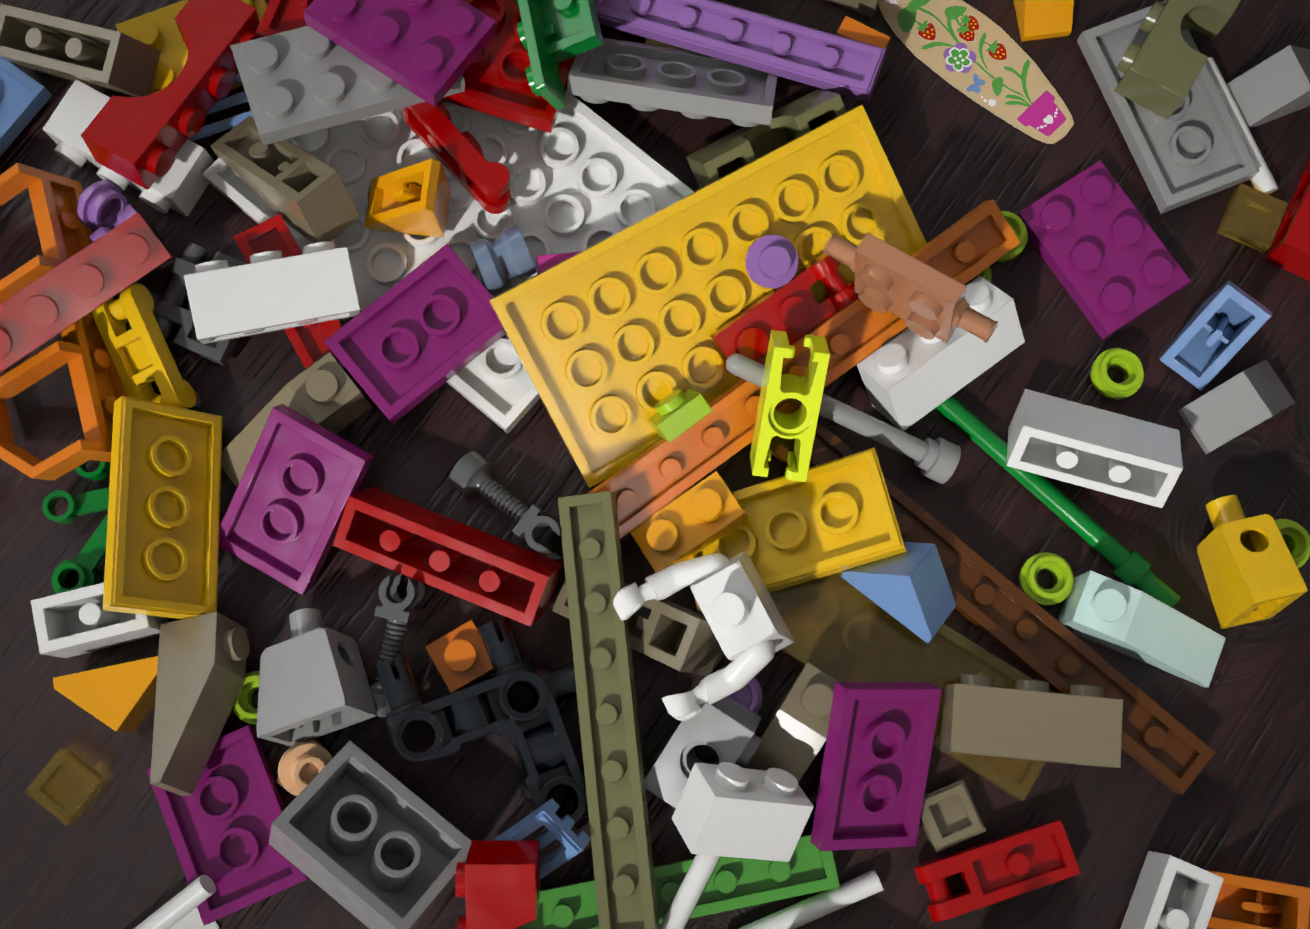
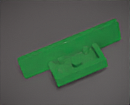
M514 0L519 7L522 20L517 23L518 35L524 48L528 51L530 66L526 67L528 83L537 97L542 96L556 110L566 106V100L558 63L604 45L595 1Z

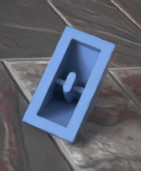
M1228 281L1200 305L1159 360L1202 391L1266 323L1273 312L1231 281Z
M904 542L907 552L843 572L841 577L927 644L956 607V602L938 550L933 543Z

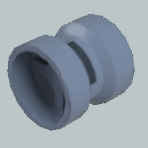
M518 225L503 230L500 238L488 241L483 238L469 244L488 292L503 287L505 281L516 276L523 279L537 273ZM501 256L502 259H503V262H502V263H499V260H498L497 257Z

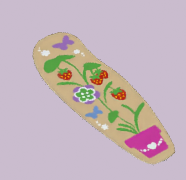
M880 0L878 5L884 19L900 41L941 78L994 115L1030 137L1046 144H1055L1065 137L1073 127L1074 121L1070 111L1037 64L1000 26L965 1Z

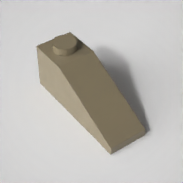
M248 116L211 145L215 154L277 214H281L282 218L294 230L313 243L332 241L361 217L337 170L288 139L262 145L254 118Z
M330 352L288 382L222 451L221 467L236 487L239 485L273 407L284 404L334 434L340 432L373 407Z
M565 578L552 611L569 619ZM654 599L646 601L638 611L628 618L632 649L681 672L703 676L711 674L721 647L704 615L667 599L659 601Z
M219 612L160 624L150 784L183 797L193 795L245 681L246 658L250 651L247 628Z
M808 662L802 665L759 737L762 741L745 768L766 771L769 768H779L791 773L799 783L826 741L835 682L839 681Z

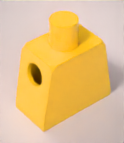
M1237 495L1223 496L1205 505L1214 530L1197 546V553L1221 630L1272 618L1308 591L1272 516L1262 514L1246 518Z

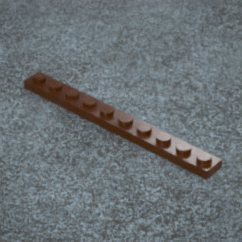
M819 421L817 422L809 468L856 453ZM774 436L770 442L769 449L772 451V455L786 467H788V452H794L795 439ZM884 476L904 542L933 543L936 545L956 602L955 609L1039 680L1049 682V688L1055 693L1070 694V685H1086L1105 688L1104 698L1123 699L1121 749L1172 792L1184 794L1216 752Z

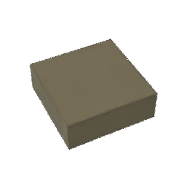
M964 779L956 780L924 794L920 822L934 852H939L986 831Z

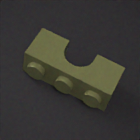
M1166 0L1165 4L1155 1L1139 28L1147 32L1146 37L1141 45L1132 41L1116 67L1117 70L1124 74L1114 91L1168 120L1187 96L1208 59L1206 55L1194 50L1185 42L1181 30H1193L1214 40L1232 17L1241 0Z
M816 89L773 111L770 126L758 124L754 127H742L686 156L701 189L845 113L846 109L840 94Z

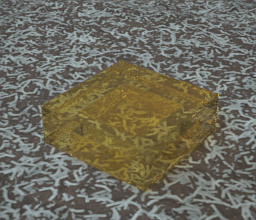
M1241 183L1234 189L1216 233L1264 253L1271 247L1288 203Z
M60 748L25 792L63 824L72 825L108 780L69 748Z

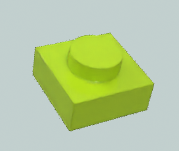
M678 389L657 403L655 409L658 413L650 418L649 422L659 436L670 443L713 410L701 393L691 389L683 393L681 389Z

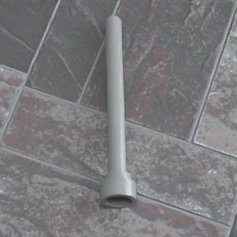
M738 353L732 354L727 358L726 368L731 374L759 387L762 386L765 365ZM824 393L822 395L820 416L914 459L915 466L921 468L923 476L940 484L947 482L953 475L961 456L960 446L941 437L935 440L927 438L923 441ZM787 399L799 406L802 405V402L797 399Z

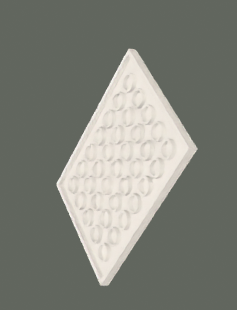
M567 90L565 93L566 106L560 108L552 133L441 100L449 111L451 122L461 133L468 131L476 138L483 150V157L488 162L502 163L507 167L510 175L509 188L511 194V203L506 211L500 214L488 213L442 164L451 188L444 238L376 231L364 227L371 180L373 178L431 158L440 161L404 122L402 108L288 139L338 171L361 216L345 229L339 237L332 240L335 242L336 248L347 247L361 311L446 244L451 247L486 288L469 247L470 243L483 238L488 241L500 238L503 230L518 225L536 268V256L583 251L694 191L575 96L568 95ZM218 158L202 174L212 186L256 223L260 224L278 215L222 159ZM285 221L299 249L304 254L303 247L313 244V242L294 230ZM501 256L497 257L498 260H499V263H502V262H503L502 257H501ZM537 273L523 279L516 276L507 279L503 287L489 293L496 297L536 276ZM507 334L502 336L447 381L450 386L508 434L540 399Z

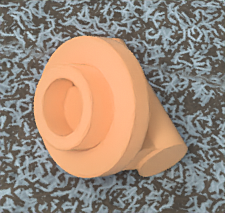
M315 738L291 746L279 761L276 783L284 787L292 795L298 796L332 760L331 754L322 746L323 743Z

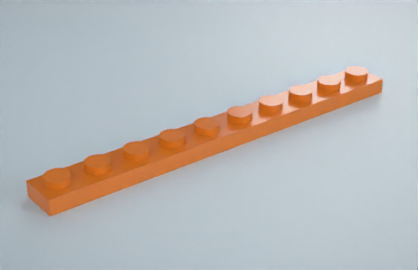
M985 200L911 256L965 285L1021 242L995 201ZM858 297L853 303L837 311L808 332L806 335L825 337L828 345L830 358L824 388L907 327L905 324L906 320L888 310L886 313L876 312L863 304ZM805 335L791 345L795 346L794 358H783L782 374H793L798 377H803L806 374L811 353L809 347L803 346ZM742 379L708 404L713 410L711 413L669 443L663 438L587 493L605 491L615 493L620 539L752 442L761 387ZM784 399L777 404L775 409L778 412L789 414L800 406Z

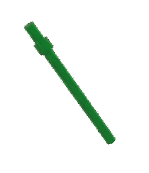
M953 395L936 407L938 411L1115 567L1113 573L1130 587L1132 585L1137 586L1144 593L1171 608L1179 601L1181 597L1149 569L1152 564L1136 550L1129 552L1046 477L1006 466L1008 444Z

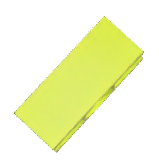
M771 330L750 450L753 476L768 477V461L771 460L772 451L769 449L772 437L779 436L785 439H795L794 452H788V467H786L785 478L792 481L806 482L830 358L825 337L805 335L803 346L809 347L811 356L806 374L803 377H798L793 374H782L783 358H794L795 346L789 345L787 332ZM793 398L802 402L801 407L793 413L785 414L775 409L777 404L784 399Z

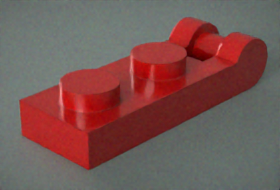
M441 100L435 107L428 102H423L402 108L404 122L488 213L500 214L509 208L511 194L509 188L510 175L507 167L502 163L488 162L483 157V150L476 138L470 132L464 131L461 133L451 122L449 111Z
M823 253L796 272L789 283L773 289L710 335L726 360L730 355L738 353L765 365L771 330L787 332L789 345L791 346L831 315L853 303L859 294L854 292L855 284L853 281L846 282L838 270V267L841 265L840 261ZM821 280L829 293L817 302L808 287Z
M1053 819L914 866L919 884H925L931 900L927 904V908L932 922L951 919L1081 874L1060 819ZM961 873L967 891L952 895L946 877Z

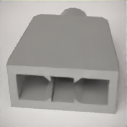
M305 608L292 612L289 615L291 639L265 648L260 657L256 728L257 737L290 747L377 716L374 699L355 640L331 628L323 627L322 612L318 609Z

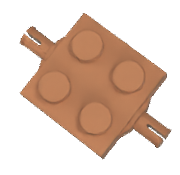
M868 232L859 246L840 237L837 233H833L825 245L823 251L825 255H829L846 264L855 273L854 292L859 294L858 297L863 304L879 313H886L888 310L906 320V326L920 337L929 340L936 337L948 343L956 328L960 327L987 343L998 325V321H994L969 307L970 304L965 299L967 286Z

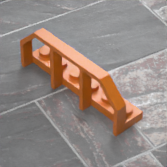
M16 163L0 175V207L28 188L43 256L37 255L0 280V304L93 243L89 237L93 233L92 229L80 222L77 213L78 200L83 192L81 182L21 163ZM92 311L61 332L63 341H56L0 376V459L32 479L54 481L89 460L111 462L114 401L121 396L128 397L94 321ZM68 363L85 440L79 439L42 461L15 444L6 401Z

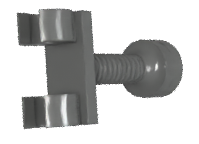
M471 451L465 454L453 467L449 475V483L466 497L479 493L517 524L512 531L520 538L526 540L532 549L545 554L552 560L564 562V558L554 552L552 548L554 539L561 536L560 522L534 504L531 507L526 506L525 503H522L510 491L490 476L493 470L492 463L478 452Z
M395 574L390 575L381 582L378 594L382 604L376 606L374 614L377 617L387 618L388 621L386 623L387 628H385L386 633H384V644L381 646L383 649L380 651L382 654L379 656L380 660L378 663L388 659L394 678L397 677L393 657L402 655L400 651L403 650L401 646L404 645L406 625L411 621L422 618L424 608H420L418 605L428 595L427 584L418 581L417 585L416 581L410 578L408 579L407 596L405 598L401 592V585L405 579L403 574H399L395 578ZM377 674L375 676L376 681L370 686L376 706L377 716L387 718L386 714L391 711Z

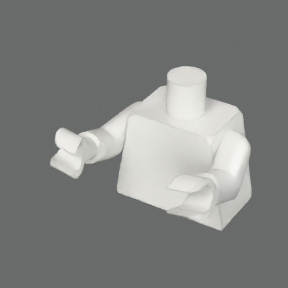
M746 550L730 559L722 554L712 553L675 563L646 577V583L639 587L634 582L617 592L613 600V606L622 621L630 618L646 601L665 599L691 585V591L728 660L732 662L727 667L707 675L693 690L661 698L668 713L681 721L689 720L702 711L701 704L708 702L711 705L746 686L774 658L775 652L795 642Z

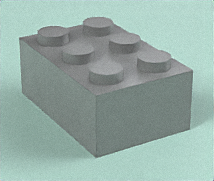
M349 740L272 822L269 844L369 929H416L455 882L457 862H466L471 840Z

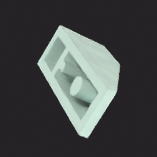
M1091 570L1074 577L1072 591L1065 599L1058 617V621L1075 635L1205 688L1210 686L1226 639L1224 636L1143 591Z

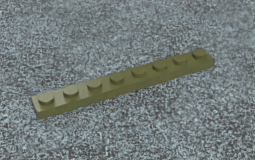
M612 491L558 497L599 929H660L628 619L621 621L613 606V600L617 592L625 587L616 496Z

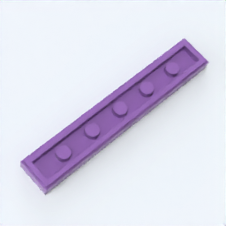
M597 0L596 3L600 25L869 102L886 57V49L714 0Z

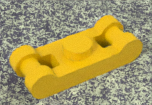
M135 283L122 290L119 299L114 300L110 298L92 311L94 321L128 397L184 409L195 406V391L180 375L152 312L154 308L153 297L145 286ZM127 319H128V321H129V323H130V326H131V328H132V329H130V330H128V331H127V329H126V327H125V325H126V323H127ZM151 382H156L161 393L160 395L154 392Z

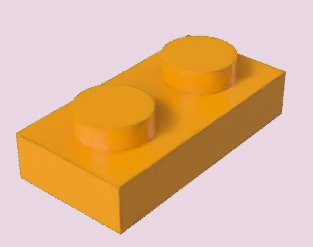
M715 471L642 522L630 533L656 573L675 563L689 560L749 517L722 476Z

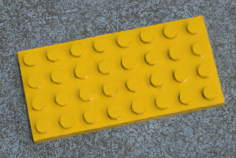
M860 105L490 299L489 302L584 481L590 488L609 478L662 439L649 422V419L658 413L655 406L664 397L678 389H681L683 393L691 389L701 393L709 404L742 380L727 370L726 358L710 335L775 289L757 285L751 280L746 271L745 256L748 248L755 240L766 235H779L789 240L798 254L797 272L824 253L825 245L833 233H837L840 237L859 246L868 232L910 256L927 243L863 105ZM840 262L841 265L838 267V270L846 282L852 280L855 284V273L850 270L851 267ZM821 280L808 287L817 302L829 293Z

